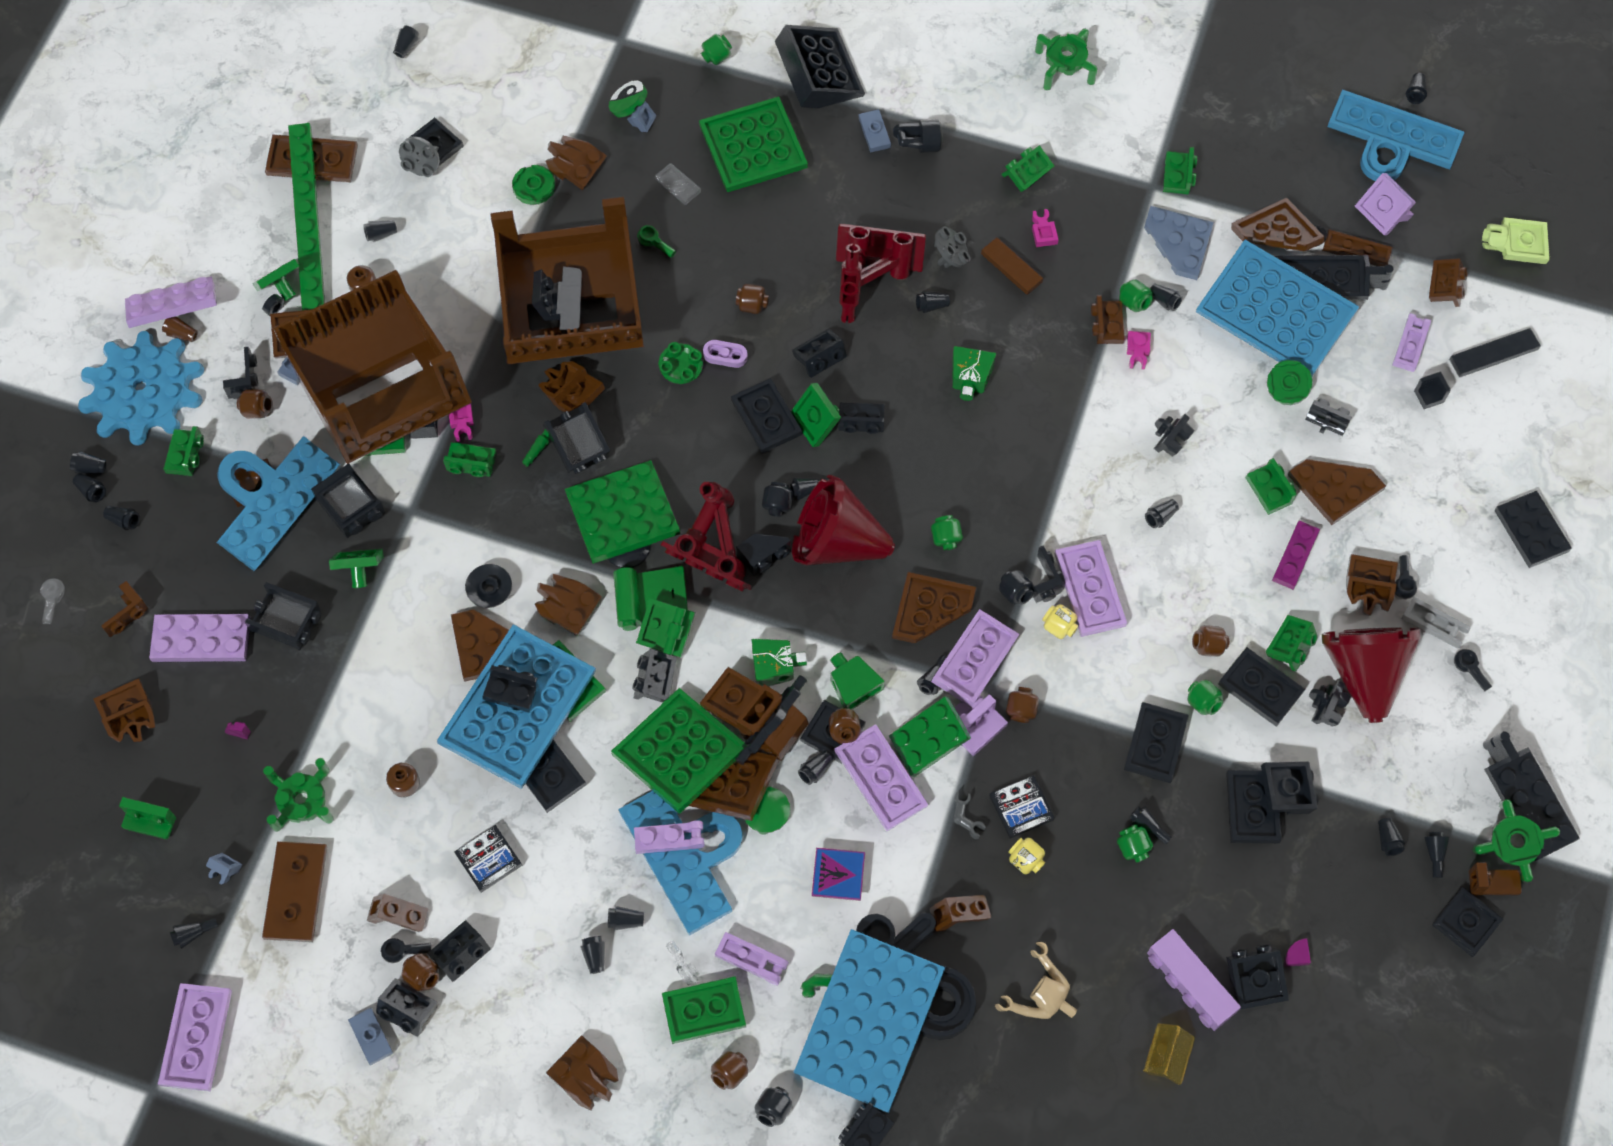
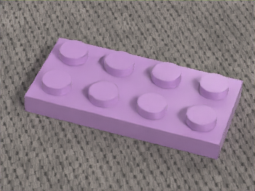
M212 276L207 278L200 277L191 282L177 283L172 287L157 288L145 294H134L129 298H125L128 327L132 328L217 306Z
M1100 540L1055 550L1054 554L1059 570L1065 580L1064 586L1072 611L1077 615L1076 623L1079 626L1080 636L1083 637L1126 627L1127 621Z
M979 609L931 682L972 708L1019 634Z
M249 614L154 615L149 659L152 662L246 661L249 630L245 620L246 618L250 619Z
M876 724L860 733V736L854 742L843 743L835 748V753L886 831L891 830L928 807V803Z
M180 983L159 1076V1086L211 1092L232 994L231 989Z

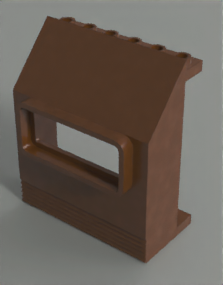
M624 197L602 199L605 224L519 235L513 210L490 213L495 238L505 335L503 342L507 364L644 347ZM563 267L580 269L582 272L581 301L615 297L618 319L579 324L578 332L576 328H573L574 332L567 329L568 334H563L560 331V327L530 330L527 308L534 307L532 305L534 272L542 269L546 276L550 277L553 283L562 282Z
M397 270L273 328L304 391L347 464L472 403L454 355L451 351L446 352L407 293ZM415 360L419 362L423 369L346 407L344 402L338 404L336 398Z

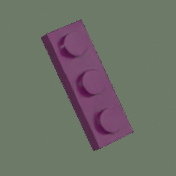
M1298 520L1273 576V582L1294 590L1320 529Z

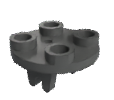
M421 137L406 138L399 148L401 167L405 171H410L416 175L430 177L439 167L440 160L437 153L439 147L433 146Z
M943 226L936 232L934 247H937L942 255L938 260L939 266L944 264L945 268L951 265L962 267L971 260L965 244L967 240L962 232L957 233L946 226Z

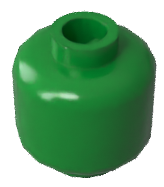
M714 34L701 45L703 51L700 54L707 64L711 61L714 65H719L731 56L730 50L732 46L724 35Z
M1131 280L1121 286L1119 300L1131 311H1144L1151 305L1153 299L1152 291L1139 280Z
M953 515L938 517L931 525L934 544L938 547H943L944 551L957 548V543L963 540L960 521L953 518Z
M1196 681L1188 688L1187 701L1201 715H1213L1222 707L1223 694L1211 681Z
M1135 824L1119 832L1120 836L1117 838V844L1125 859H1134L1137 863L1149 857L1148 852L1152 850L1153 843L1144 827H1137Z

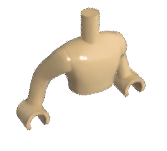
M1037 942L1036 944L1041 948V953L1038 954L1034 950H1031L1030 953L1033 957L1040 960L1048 974L1052 977L1050 979L1047 976H1043L1030 995V998L1036 1002L1039 1008L1015 1003L1009 996H1001L1006 1001L1005 1008L1000 1004H996L995 1007L998 1011L1010 1010L1023 1016L1049 1019L1060 1009L1072 1018L1076 1014L1077 1009L1065 1001L1070 985L1046 955L1048 952L1047 945L1043 942Z

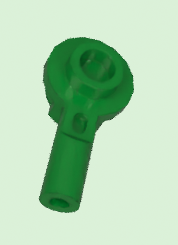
M645 225L639 229L637 239L640 244L644 246L654 245L670 258L675 255L676 250L659 238V233L653 226Z

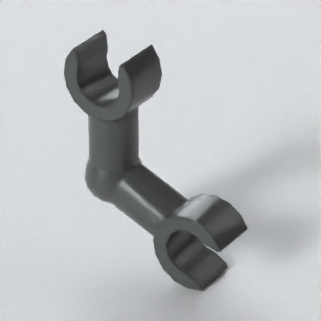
M957 791L954 797L956 810L953 820L956 824L969 830V834L973 839H979L980 835L975 833L973 829L978 827L985 831L986 827L982 822H973L964 816L971 795L968 793L967 800L960 801L958 798L959 791Z

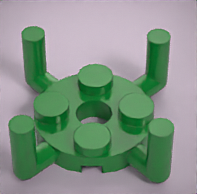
M1082 29L1078 35L1067 34V36L1062 37L1057 35L1052 39L1044 34L1037 36L1035 53L1042 54L1044 45L1047 46L1046 63L1050 65V68L1045 73L1043 84L1045 90L1051 89L1053 76L1057 71L1071 76L1084 68L1089 71L1087 83L1089 85L1095 84L1098 67L1087 60L1088 29ZM1070 51L1072 55L1065 56L1062 52Z
M323 758L316 759L315 765L318 771L314 776L294 773L291 777L284 780L276 774L271 766L264 768L263 772L268 780L278 787L275 802L281 815L278 819L275 815L267 817V822L274 831H280L288 821L300 823L301 821H310L319 817L325 823L330 824L333 822V815L325 807V790L321 784L330 772ZM298 794H307V799L304 803H295V797Z
M1501 800L1499 807L1503 809L1505 818L1494 827L1491 842L1474 845L1472 850L1475 854L1494 851L1503 862L1520 866L1521 881L1531 882L1533 874L1529 863L1533 862L1541 853L1544 839L1557 837L1560 834V830L1557 827L1541 830L1529 818L1516 816L1510 800ZM1515 833H1519L1524 837V845L1520 848H1515L1510 842L1511 836Z

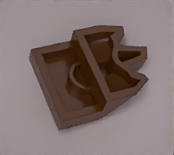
M563 135L561 138L562 144L550 141L547 150L555 157L545 161L549 171L561 180H564V178L568 179L581 190L584 189L607 157V155L592 144Z
M573 361L562 362L560 364V371L552 368L545 370V374L550 379L548 382H542L538 385L552 403L563 412H570L580 407L584 402L589 406L605 389L602 382L588 375L585 368Z
M1351 554L1346 575V590L1351 604H1356L1359 600H1362V613L1367 616H1371L1376 604H1379L1382 610L1388 612L1395 596L1398 562Z
M552 574L553 587L538 583L537 592L545 600L536 602L535 606L540 616L554 625L556 623L576 636L602 596L579 581Z
M140 679L131 681L93 699L102 717L101 720L108 736L118 742L123 740L127 732L134 742H142L140 728L142 726L155 728L152 706Z
M582 1035L546 1072L579 1106L590 1111L594 1107L593 1099L595 1097L610 1101L612 1092L606 1085L619 1081L617 1069Z

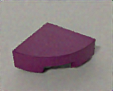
M230 722L225 729L226 734L247 740L251 733L247 725L242 722H235L234 725Z
M1307 938L1295 942L1289 948L1284 959V967L1310 965L1311 960Z

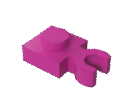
M1044 209V217H1038L1037 212L1033 211L1032 221L1034 224L1032 225V232L1036 247L1058 244L1054 221L1048 222L1049 211L1047 209Z
M1128 331L1127 355H1132L1129 361L1130 369H1133L1134 362L1136 361L1142 364L1141 368L1143 370L1145 369L1147 364L1145 356L1150 354V332Z
M469 404L449 414L451 429L456 428L454 435L457 442H460V434L467 433L469 440H472L473 437L469 426L474 425L472 407Z

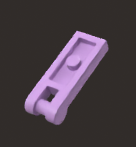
M1409 313L1392 364L1393 366L1411 372L1415 371L1431 323L1430 319L1424 318L1423 320L1417 318L1415 314Z
M691 821L681 824L635 827L636 854L703 848L705 846L704 838L701 837L703 822ZM684 833H691L692 838L685 840Z
M725 932L715 952V957L765 979L778 986L781 980L780 974L782 970H786L789 964L787 960ZM767 962L774 965L771 972L764 969Z

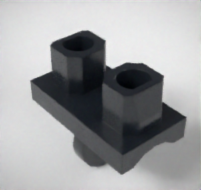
M1322 398L1318 401L1314 400L1305 420L1320 426L1319 432L1322 434L1327 429L1343 436L1352 418L1349 415L1350 411L1343 407L1336 410L1329 406L1330 404L1327 400Z
M1184 414L1180 419H1175L1172 424L1173 418L1170 416L1166 419L1158 418L1155 422V427L1158 429L1155 434L1158 437L1162 436V438L1153 449L1158 453L1164 450L1172 457L1181 450L1182 445L1175 440V437L1178 435L1183 441H1186L1194 433V429L1187 423L1190 417Z
M1337 681L1336 685L1329 684L1327 687L1321 685L1319 690L1312 689L1310 691L1309 697L1313 700L1312 707L1316 708L1311 720L1315 724L1324 722L1332 727L1340 723L1342 714L1334 710L1335 706L1337 705L1340 708L1346 707L1351 699V696L1343 690L1345 687L1343 682Z

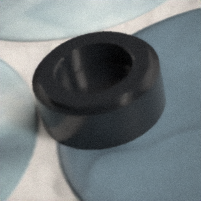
M273 294L265 301L262 310L269 316L270 314L278 313L283 307L284 299L278 294Z

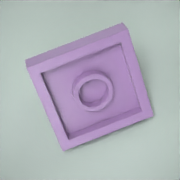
M1382 173L1355 207L1383 235H1388L1399 222L1408 221L1414 215L1410 209L1416 202L1387 173Z
M990 694L985 699L979 696L972 708L962 701L954 707L971 736V739L962 744V746L972 756H975L1008 725V722L995 710L996 700Z

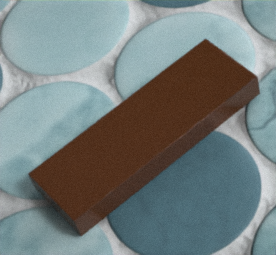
M1329 229L1322 251L1335 255H1368L1370 265L1386 266L1388 265L1393 247Z
M997 237L981 250V254L1026 295L1043 282V278Z

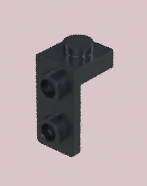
M249 346L244 347L245 377L223 380V389L228 399H238L244 390L255 389L259 384L258 376L254 373V367H257L256 354L251 353Z
M1043 545L1039 547L1037 557L1049 580L1034 586L1033 598L1036 603L1040 601L1048 602L1054 599L1056 595L1062 592L1063 584L1065 583L1061 571H1057L1054 566L1055 562L1052 553L1046 551Z

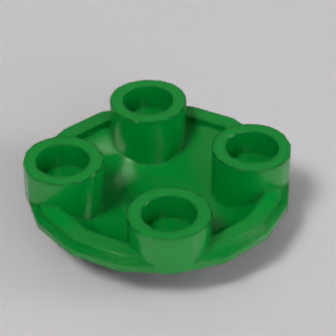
M672 342L660 355L658 363L660 372L665 379L672 383H690L702 371V354L699 350L688 344Z
M767 787L753 820H745L746 824L762 835L781 829L790 817V803L786 795L779 789Z

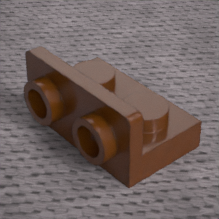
M1461 259L1433 261L1429 292L1430 302L1453 301L1455 307H1460L1461 299L1465 298L1463 281L1467 280V268L1463 267Z
M1097 295L1095 303L1091 304V316H1095L1092 334L1096 336L1097 344H1124L1122 302L1102 301V296Z

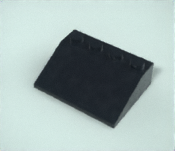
M799 25L784 26L776 38L775 44L801 107L822 108L865 95L838 28Z

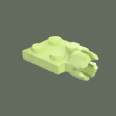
M1504 218L1501 225L1487 224V228L1484 229L1482 241L1488 243H1482L1483 248L1502 252L1503 259L1540 264H1547L1549 261L1547 222Z

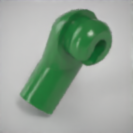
M815 974L802 982L800 988L802 989V996L812 998L816 994V988L828 987L833 974Z

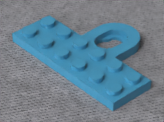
M1343 89L1327 126L1368 141L1362 154L1360 165L1364 174L1374 181L1382 173H1387L1393 180H1396L1401 175L1408 156L1450 169L1464 135V131ZM1389 148L1395 153L1396 158L1392 159L1387 165H1381L1377 160V149Z
M305 436L299 440L276 470L251 452L235 451L228 454L218 467V481L223 490L245 506V508L216 543L251 570L255 571L314 498L311 488L332 475L340 464ZM238 468H243L247 471L256 472L262 480L261 488L255 492L243 489L235 478V471Z
M654 791L618 809L634 840L635 827L682 823L676 811ZM711 812L695 820L703 822L701 833L721 831L725 834L724 841L712 852L707 853L699 849L643 853L689 936L732 912L730 904L710 872L711 868L734 856L741 846L742 830L738 821L732 816ZM684 833L685 840L692 838L691 833Z

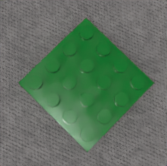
M779 96L699 120V126L727 193L808 168L807 160Z
M651 460L565 489L592 564L681 534Z
M678 688L613 748L611 754L680 814L736 761L735 758L744 749L742 745L745 742L683 690Z

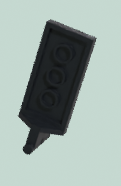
M1368 255L1274 256L1347 300H1368L1369 288L1386 290L1394 270L1392 265L1370 266Z
M1506 731L1484 741L1483 747L1488 750L1495 763L1484 770L1500 799L1510 800L1516 816L1529 818L1541 830L1549 827H1557L1560 830V834L1557 837L1544 839L1542 851L1535 861L1579 840L1580 838L1529 747L1517 752L1510 740V734Z

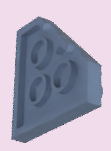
M1150 206L1144 229L1148 234H1151L1156 242L1155 245L1163 257L1168 259L1172 265L1171 269L1176 275L1194 280L1198 279L1214 222Z

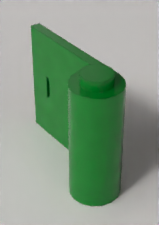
M683 566L637 573L632 568H620L613 572L617 624L623 630L632 631L637 627H641L650 598L688 610Z

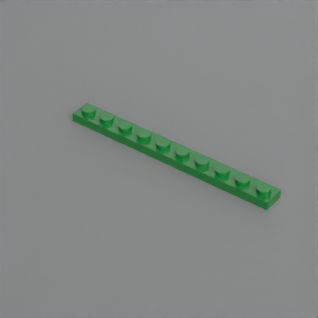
M310 123L288 125L302 311L312 310L325 304Z

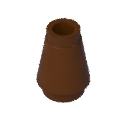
M177 316L165 319L162 326V332L166 333V336L194 342L198 334V330Z

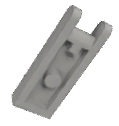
M1413 597L1401 618L1455 648H1460L1462 642L1455 638L1457 632L1461 631L1467 634L1471 629L1468 625L1416 597Z

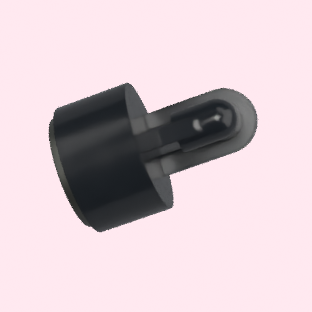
M919 120L918 123L898 124L893 128V135L898 139L901 147L919 149L920 153L939 152L942 148L943 132L939 120Z

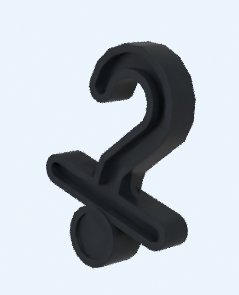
M922 913L895 937V928L890 919L884 915L870 914L861 919L856 931L912 954L917 947L933 934L936 921L931 914ZM945 967L937 990L948 992L954 999L955 1008L946 1016H937L928 1011L920 1032L923 1036L935 1040L951 1039L964 1032L973 1019L976 1007L975 992L967 977L956 969Z

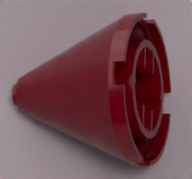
M827 475L828 481L821 479L806 500L797 522L802 526L800 536H793L792 556L794 561L803 565L877 560L890 556L895 547L893 538L840 478L833 475Z
M1402 627L1350 629L1339 632V637H1335V631L1322 633V644L1361 715L1363 718H1368L1369 723L1383 722V718L1388 717L1420 642V628H1410L1407 634H1403Z

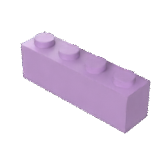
M1174 929L1150 947L1147 952L1150 963L1156 969L1160 968L1164 972L1168 984L1174 989L1177 988L1182 993L1183 1001L1188 1007H1194L1200 1014V1021L1207 1028L1211 1027L1213 1031L1217 1030L1239 1011L1240 1005Z

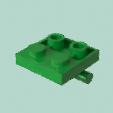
M650 598L636 644L682 657L696 612Z

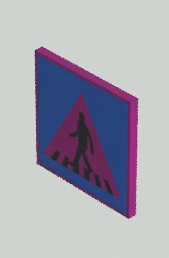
M816 848L812 896L861 901L865 852Z

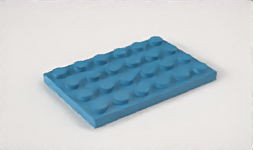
M1244 240L1197 307L1196 313L1278 362L1294 360L1302 363L1309 369L1313 377L1358 311L1359 306L1256 245Z
M513 624L437 739V744L522 789L592 679L596 668ZM491 665H504L512 671L519 673L523 671L529 672L538 678V689L529 713L483 700L482 696L490 676Z
M851 929L794 1073L866 1104L871 1102L874 1107L889 1113L945 967Z

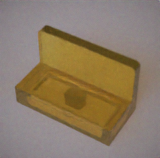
M1158 1023L1144 1072L1148 1075L1166 1077L1175 1084L1181 1085L1194 1043V1036L1178 1025Z

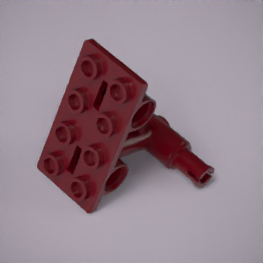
M839 224L836 261L843 262L839 303L842 306V322L846 323L847 316H849L848 323L855 321V307L859 304L861 286L890 271V275L895 279H906L910 271L922 272L926 242L925 234Z
M708 481L703 482L699 489L706 501L692 528H689L686 534L679 536L674 546L662 541L661 546L666 548L665 553L682 561L684 557L687 558L685 563L703 571L706 568L705 573L723 581L726 578V584L742 592L745 588L751 590L753 586L743 581L747 569L746 565L736 558L727 508L734 505L735 499L732 493L720 484ZM714 519L716 520L721 550L705 543L708 538L706 535ZM734 563L733 570L729 572L730 566Z

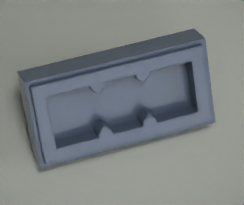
M879 109L859 114V121L870 153L891 148V142Z
M372 1008L348 1019L370 1066L393 1054Z

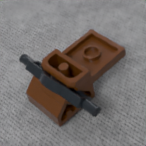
M727 667L700 702V705L705 710L740 730L742 738L746 741L742 745L744 749L735 760L741 765H744L750 755L756 753L759 748L770 755L777 756L778 760L781 761L809 724L807 717L793 705L801 694L799 691L807 682L806 678L801 675L798 676L791 687H787L780 694L767 685L761 686Z

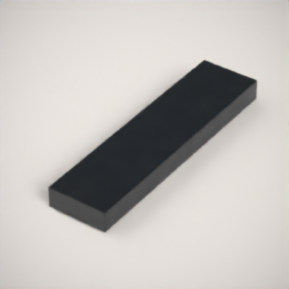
M1531 328L1454 354L1449 360L1460 378L1537 351L1541 345Z

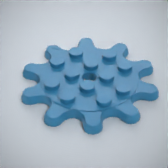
M141 331L137 335L136 343L127 349L120 348L114 342H107L103 348V353L107 357L106 363L98 368L85 367L82 370L81 379L83 382L93 385L94 391L79 400L78 408L84 414L92 412L102 414V420L97 425V433L100 437L107 438L117 429L125 428L129 431L130 442L133 445H142L147 439V432L150 428L158 426L163 428L166 433L173 434L174 429L180 430L181 427L180 422L176 418L178 410L183 407L197 408L202 404V396L190 391L189 383L191 380L203 375L204 367L199 362L182 363L180 361V356L186 348L182 340L174 338L163 347H155L153 335L147 331ZM141 381H143V383H146V387L144 389H135L136 386L141 383Z

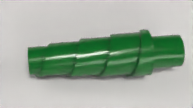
M546 429L536 438L531 449L523 459L522 463L528 467L546 445L549 444L548 440L550 437Z

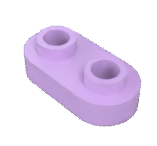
M711 340L703 347L704 358L709 363L739 368L747 362V350L740 344ZM714 352L718 353V355L713 356L711 354Z

